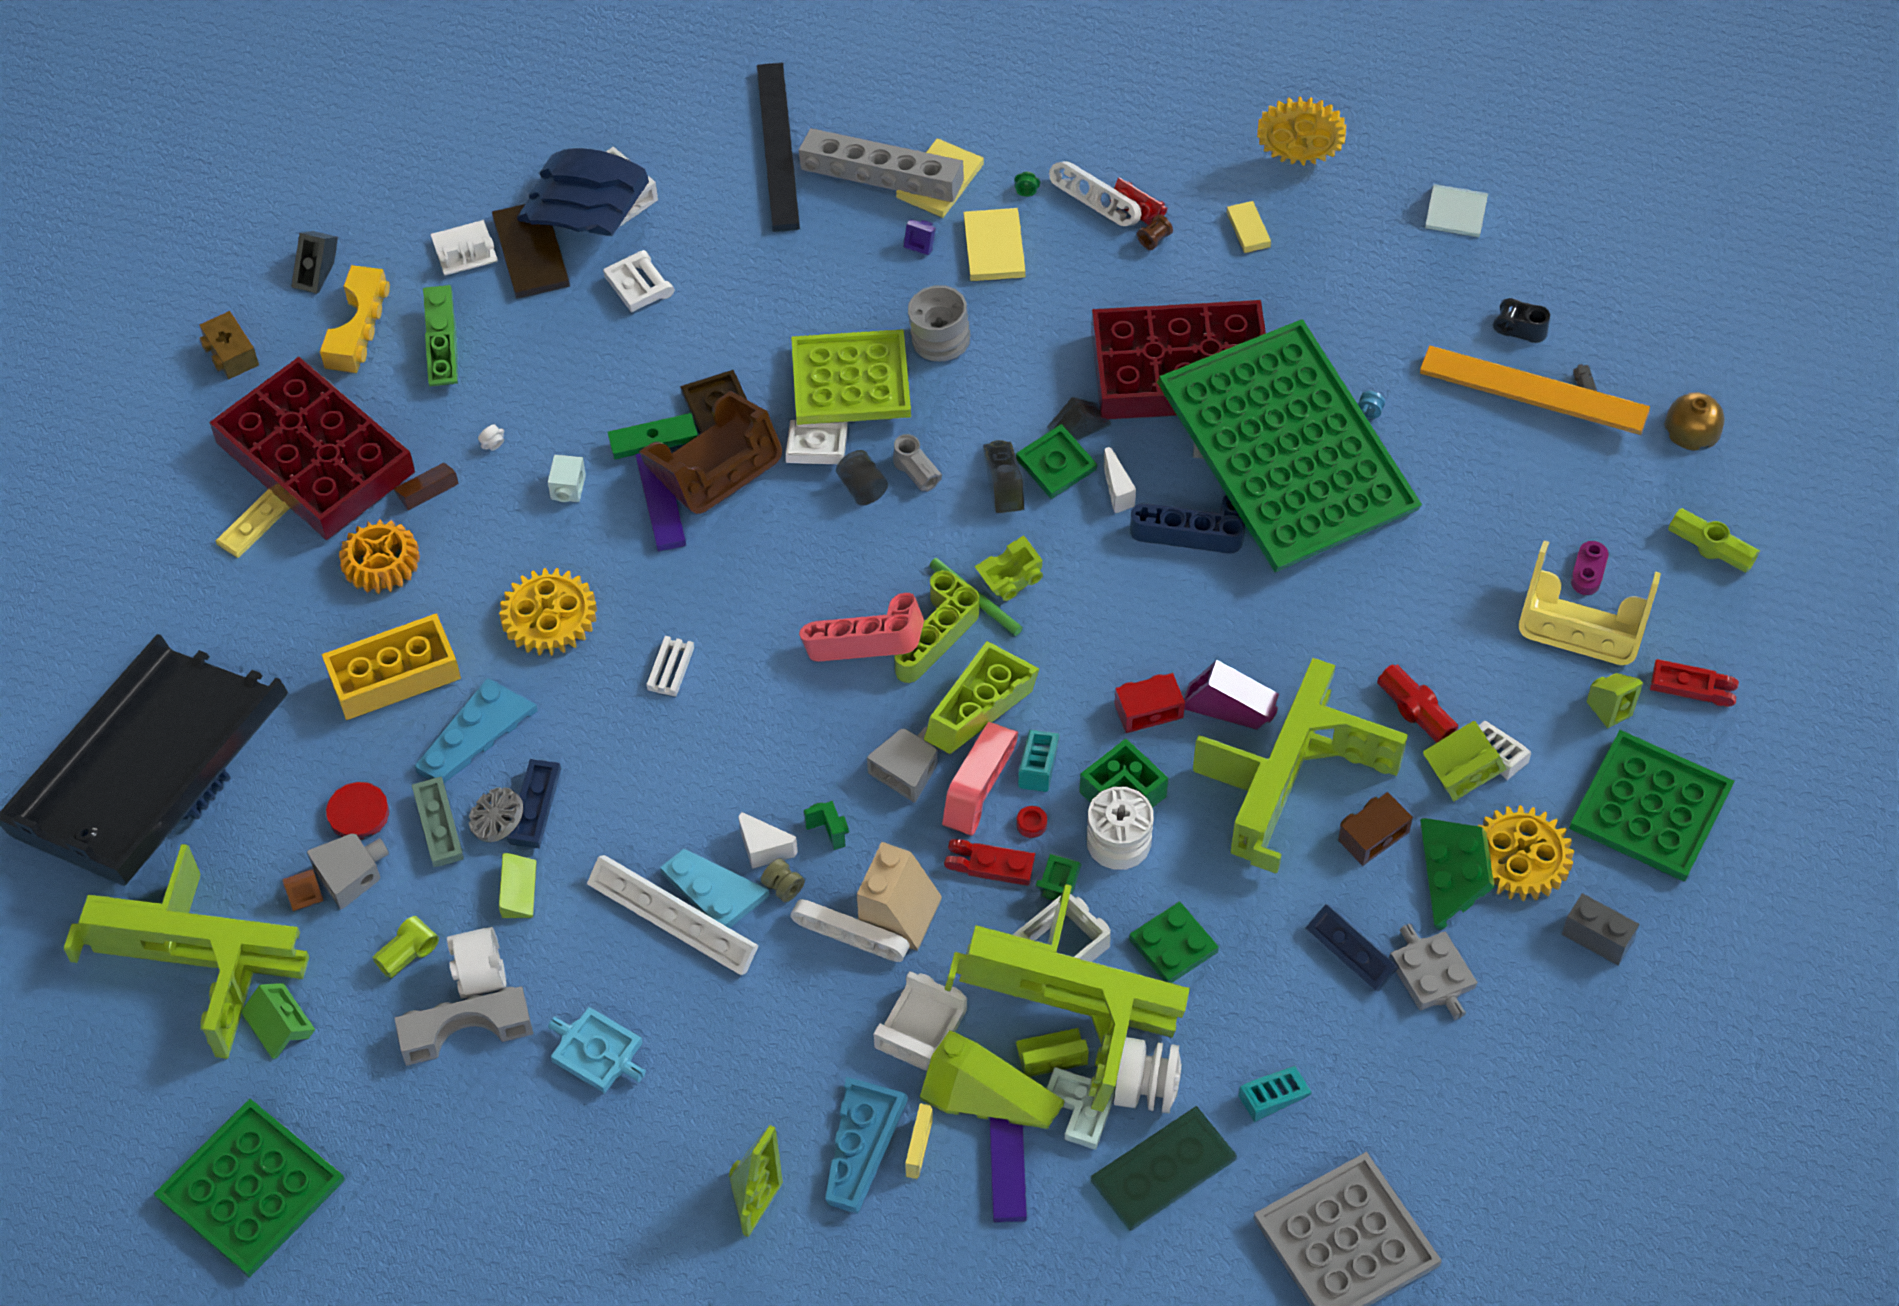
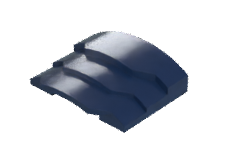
M574 148L556 152L551 155L539 172L541 179L529 194V200L518 214L517 219L521 222L531 223V225H553L576 232L588 230V233L613 236L649 183L646 170L630 160L600 150Z

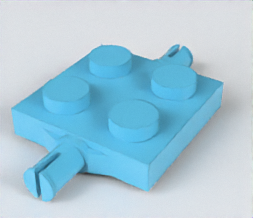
M588 1007L581 1018L571 1025H568L556 1016L549 1022L548 1029L562 1036L560 1045L551 1055L552 1062L601 1092L606 1093L615 1079L623 1073L637 1082H640L642 1080L641 1077H644L646 1070L631 1062L632 1057L643 1044L642 1038L591 1007Z

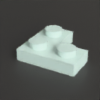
M1054 1068L1047 1089L1064 1100V1108L1073 1110L1065 1132V1140L1096 1150L1115 1098L1116 1087L1104 1112L1091 1109L1093 1097L1088 1096L1091 1079Z

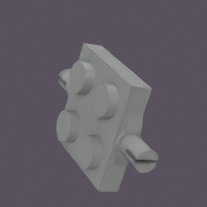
M1411 924L1404 925L1399 931L1408 945L1391 952L1389 958L1399 966L1396 972L1417 1007L1421 1011L1433 1005H1446L1454 1020H1457L1458 1017L1459 1019L1462 1018L1466 1011L1462 1008L1457 998L1461 994L1475 989L1478 982L1446 931L1429 938H1419Z

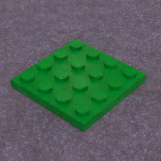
M1619 730L1576 811L1569 829L1685 882L1735 781Z
M249 1099L154 1195L159 1202L250 1278L345 1181L342 1173L257 1103Z

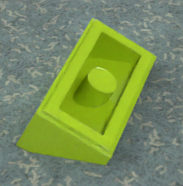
M503 853L499 897L501 918H533L536 860Z

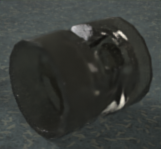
M864 450L849 453L836 466L838 477L844 486L848 487L849 493L859 505H868L875 502L884 495L888 488L887 480L881 471L876 468L869 454Z

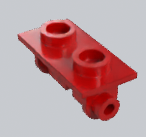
M1120 177L1117 179L1114 189L1140 206V220L1149 225L1158 214L1164 216L1167 213L1168 208L1165 207L1163 201L1159 202L1134 187L1130 181L1126 182Z

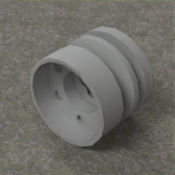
M931 286L922 289L912 297L908 305V318L915 351L921 357L931 361H948L964 353L970 344L968 310L964 296L956 289L948 286Z

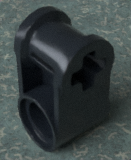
M1513 298L1502 300L1499 306L1501 312L1493 322L1495 331L1505 336H1513L1534 343L1542 342L1546 339L1550 322V312L1546 307L1521 302Z

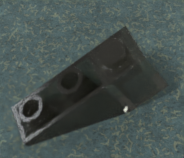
M995 440L990 444H983L995 513L1025 510L1023 479L1012 442Z

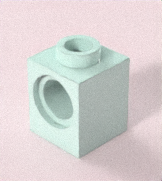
M554 455L548 479L551 500L580 502L586 476L583 457Z

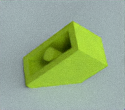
M1615 673L1607 678L1600 677L1591 684L1586 702L1604 725L1610 728L1633 716L1643 683L1638 678Z

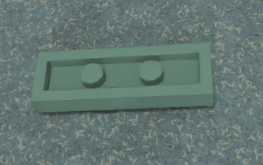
M442 776L412 784L433 867L464 860Z

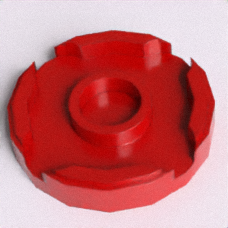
M354 782L339 788L330 797L326 807L327 820L335 834L344 837L352 833L356 834L360 840L365 839V836L370 834L373 836L380 832L387 823L390 813L387 798L381 789L365 782Z

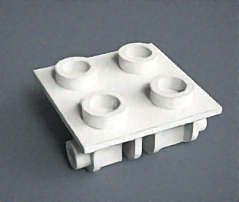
M484 220L431 234L444 276L498 262L494 251V244L492 238L489 237Z

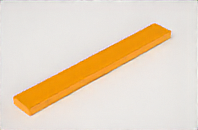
M1431 345L1428 347L1420 368V374L1638 435L1642 434L1650 412V406Z

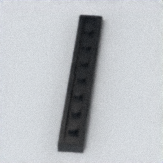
M783 62L758 64L757 73L773 232L800 230Z

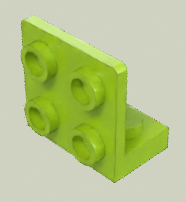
M1476 721L1468 723L1423 751L1425 758L1453 801L1458 800L1507 770L1499 753L1494 746L1492 747Z

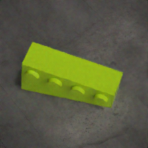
M986 641L930 716L924 740L949 754L953 753L983 730L988 722L995 721L1033 691L1039 668Z

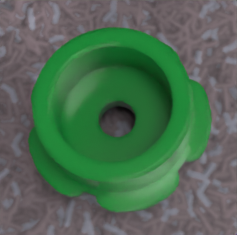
M1023 172L1017 174L1014 178V187L1021 196H1033L1037 192V188L1040 187V179L1034 173Z

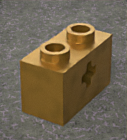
M231 311L199 324L203 335L199 337L200 343L206 353L211 351L213 354L211 359L218 372L223 370L227 378L231 379L259 366L253 345Z

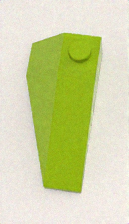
M949 1030L931 1056L920 1094L921 1101L947 1114L959 1115V1112L974 1114L980 1119L988 1120V1117L1007 1119L1012 1124L1048 1129L1065 1104L1062 1098L992 1052Z
M772 1125L766 1128L748 1149L741 1161L736 1160L729 1172L731 1190L742 1233L747 1237L750 1236L783 1184L776 1127Z

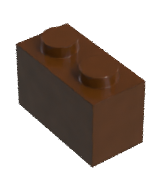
M1387 792L1379 798L1373 797L1365 804L1363 810L1356 815L1351 813L1346 816L1340 823L1338 841L1364 866L1410 833L1413 817Z

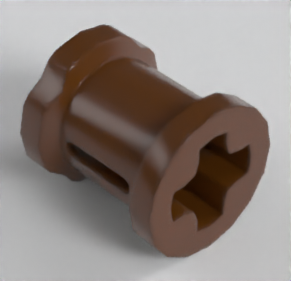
M1158 214L1146 228L1143 227L1137 231V238L1143 247L1148 250H1154L1163 237L1173 233L1172 224L1165 216Z

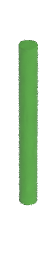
M934 558L929 566L935 572L941 570L949 571L966 582L938 558ZM976 590L979 594V607L1014 636H1017L1023 627Z

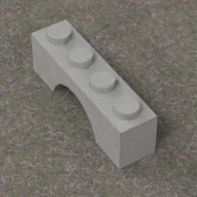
M522 986L517 988L505 987L496 993L484 996L473 995L464 1001L456 1003L445 1002L431 1009L423 1011L412 1010L404 1013L403 1016L395 1017L401 1053L406 1066L438 1058L444 1041L452 1033L465 1027L477 1026L486 1028L496 1034L501 1042L533 1034Z

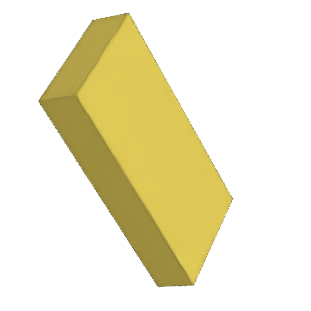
M1253 201L1227 207V215L1244 253L1271 246L1270 237Z
M921 1103L919 1105L905 1162L906 1177L917 1179L920 1176L933 1122L931 1105Z

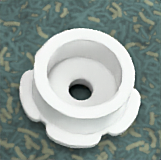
M495 424L484 429L478 436V440L482 444L481 448L486 450L490 448L491 451L499 448L504 442V430L499 429Z

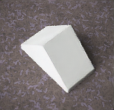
M741 812L739 815L740 832L752 869L771 864L779 858L786 860L796 856L798 850L795 836Z

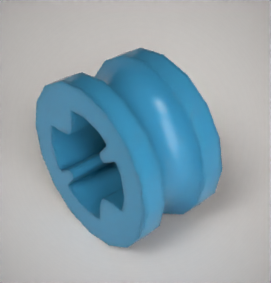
M1365 391L1361 394L1358 406L1367 418L1375 419L1382 414L1386 401L1377 392Z

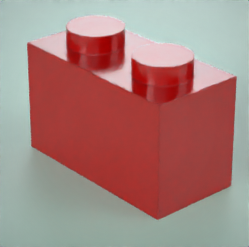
M1173 673L1154 675L1147 680L1136 683L1127 682L1115 688L1114 705L1125 733L1183 719L1185 701Z

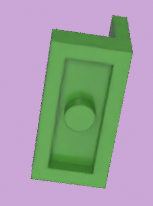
M284 983L259 985L241 1010V1013L272 1059L279 1057L290 1040L309 1039L315 1031V1028Z

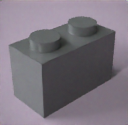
M1582 893L1567 916L1561 935L1619 965L1634 941L1639 923Z

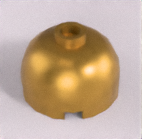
M1692 392L1677 398L1671 404L1664 426L1665 430L1667 428L1670 433L1669 438L1672 442L1681 448L1694 451L1707 445L1710 448L1719 441L1725 417L1716 399L1708 394Z

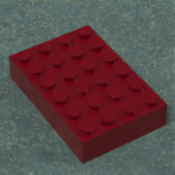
M1261 300L1092 309L1091 334L1101 420L1177 416L1157 384L1159 376L1266 334Z
M299 356L209 422L216 443L265 487L270 489L282 502L284 501L290 509L325 540H328L415 473L411 452Z

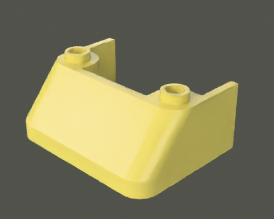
M1544 540L1538 554L1519 620L1521 634L1533 641L1617 665L1632 663L1638 654L1661 573L1655 571L1647 599L1636 596L1624 599L1619 606L1617 615L1559 599L1561 591L1560 579L1554 573L1542 570L1549 542Z

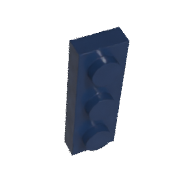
M535 759L529 760L519 796L523 803V813L518 825L508 836L510 845L540 849L561 772L560 763Z
M1328 904L1323 906L1306 927L1310 933L1375 991H1380L1399 968L1398 965Z

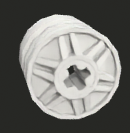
M1112 787L1101 791L1092 800L1088 809L1087 848L1094 860L1102 866L1113 870L1129 869L1137 866L1147 857L1151 848L1154 821L1153 808L1144 795L1128 787Z
M1126 1038L1117 1077L1114 1105L1136 1108L1142 1094L1147 1095L1148 1110L1154 1111L1156 1097L1163 1098L1162 1113L1170 1114V1109L1178 1095L1182 1067L1179 1045L1171 1044L1169 1059L1161 1058L1163 1043L1158 1042L1153 1056H1147L1145 1040Z

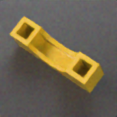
M351 265L343 287L348 304L356 308L357 312L348 323L327 330L320 354L325 369L357 373L360 364L366 360V347L368 341L373 340L374 325L376 319L381 317L382 302L389 295L390 283L386 281L383 269Z

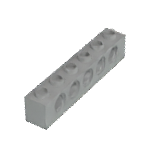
M810 128L799 148L801 170L888 189L901 190L939 200L954 202L964 182L963 160Z

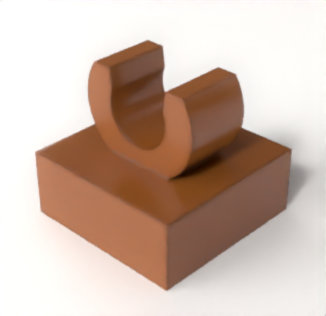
M313 869L282 879L293 911L324 901Z

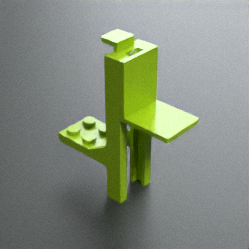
M1312 657L1269 759L1198 735L1196 739L1193 771L1248 791L1234 822L1230 854L1251 861V865L1273 873H1278L1282 855L1279 852L1267 849V846L1304 760L1341 756L1349 762L1361 763L1375 768L1380 773H1389L1395 776L1398 775L1401 768L1408 734L1327 707L1331 696V690L1328 687L1336 667L1334 664ZM1334 728L1333 739L1315 733L1316 730Z
M181 844L162 904L87 895L79 924H71L64 945V951L70 962L78 963L83 945L85 944L90 945L94 953L219 968L217 981L213 982L210 987V1004L208 1011H204L201 1016L200 1028L203 1030L207 1043L210 1045L215 1057L228 1059L253 973L303 979L309 954L307 951L294 948L296 939H299L300 936L298 927L189 913L201 873L189 845Z
M1065 884L1055 910L1048 944L975 925L966 954L954 952L944 990L951 991L955 975L958 973L961 974L960 982L1091 1016L1101 1047L1098 1048L1094 1066L1097 1069L1095 1076L1091 1079L1088 1096L1093 1097L1091 1109L1104 1112L1116 1086L1128 1026L1172 1038L1176 1031L1177 1017L1182 1018L1185 1013L1190 988L1057 953L1072 887Z

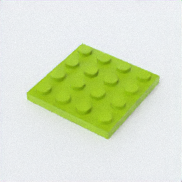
M904 329L791 336L797 425L911 418Z

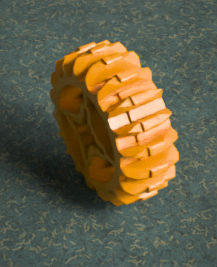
M379 519L377 524L372 525L367 521L365 528L357 526L356 534L348 533V541H342V550L339 551L341 571L344 572L345 578L349 583H353L356 589L363 587L367 594L372 589H375L378 594L385 588L392 592V586L398 585L402 587L403 579L411 580V572H417V563L420 562L418 543L415 541L410 530L406 531L402 524L395 526L392 520L384 524ZM398 549H400V550H401V554H400V556H399L398 558H396V557H395V556H396V553H395V552H396ZM363 555V562L358 564L360 556Z

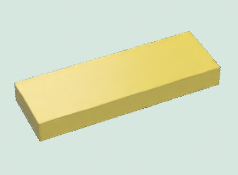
M268 489L215 540L216 544L239 558L290 508Z

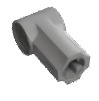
M903 434L896 438L893 453V464L895 467L906 472L921 491L928 492L935 488L938 482L941 481L942 474L920 449L919 440L910 434Z

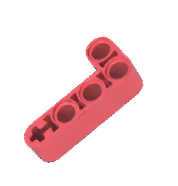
M905 592L896 595L890 601L887 615L814 621L804 625L799 632V636L809 658L818 662L906 654L917 647L924 618L915 596Z
M992 722L986 724L949 786L944 808L943 826L970 836L974 835L981 819L983 802L1014 751L1018 739V731Z

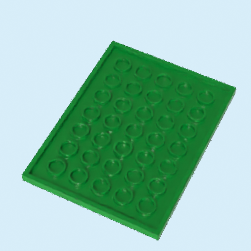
M1303 319L1159 376L1157 380L1160 389L1275 573L1418 511L1422 506V503Z

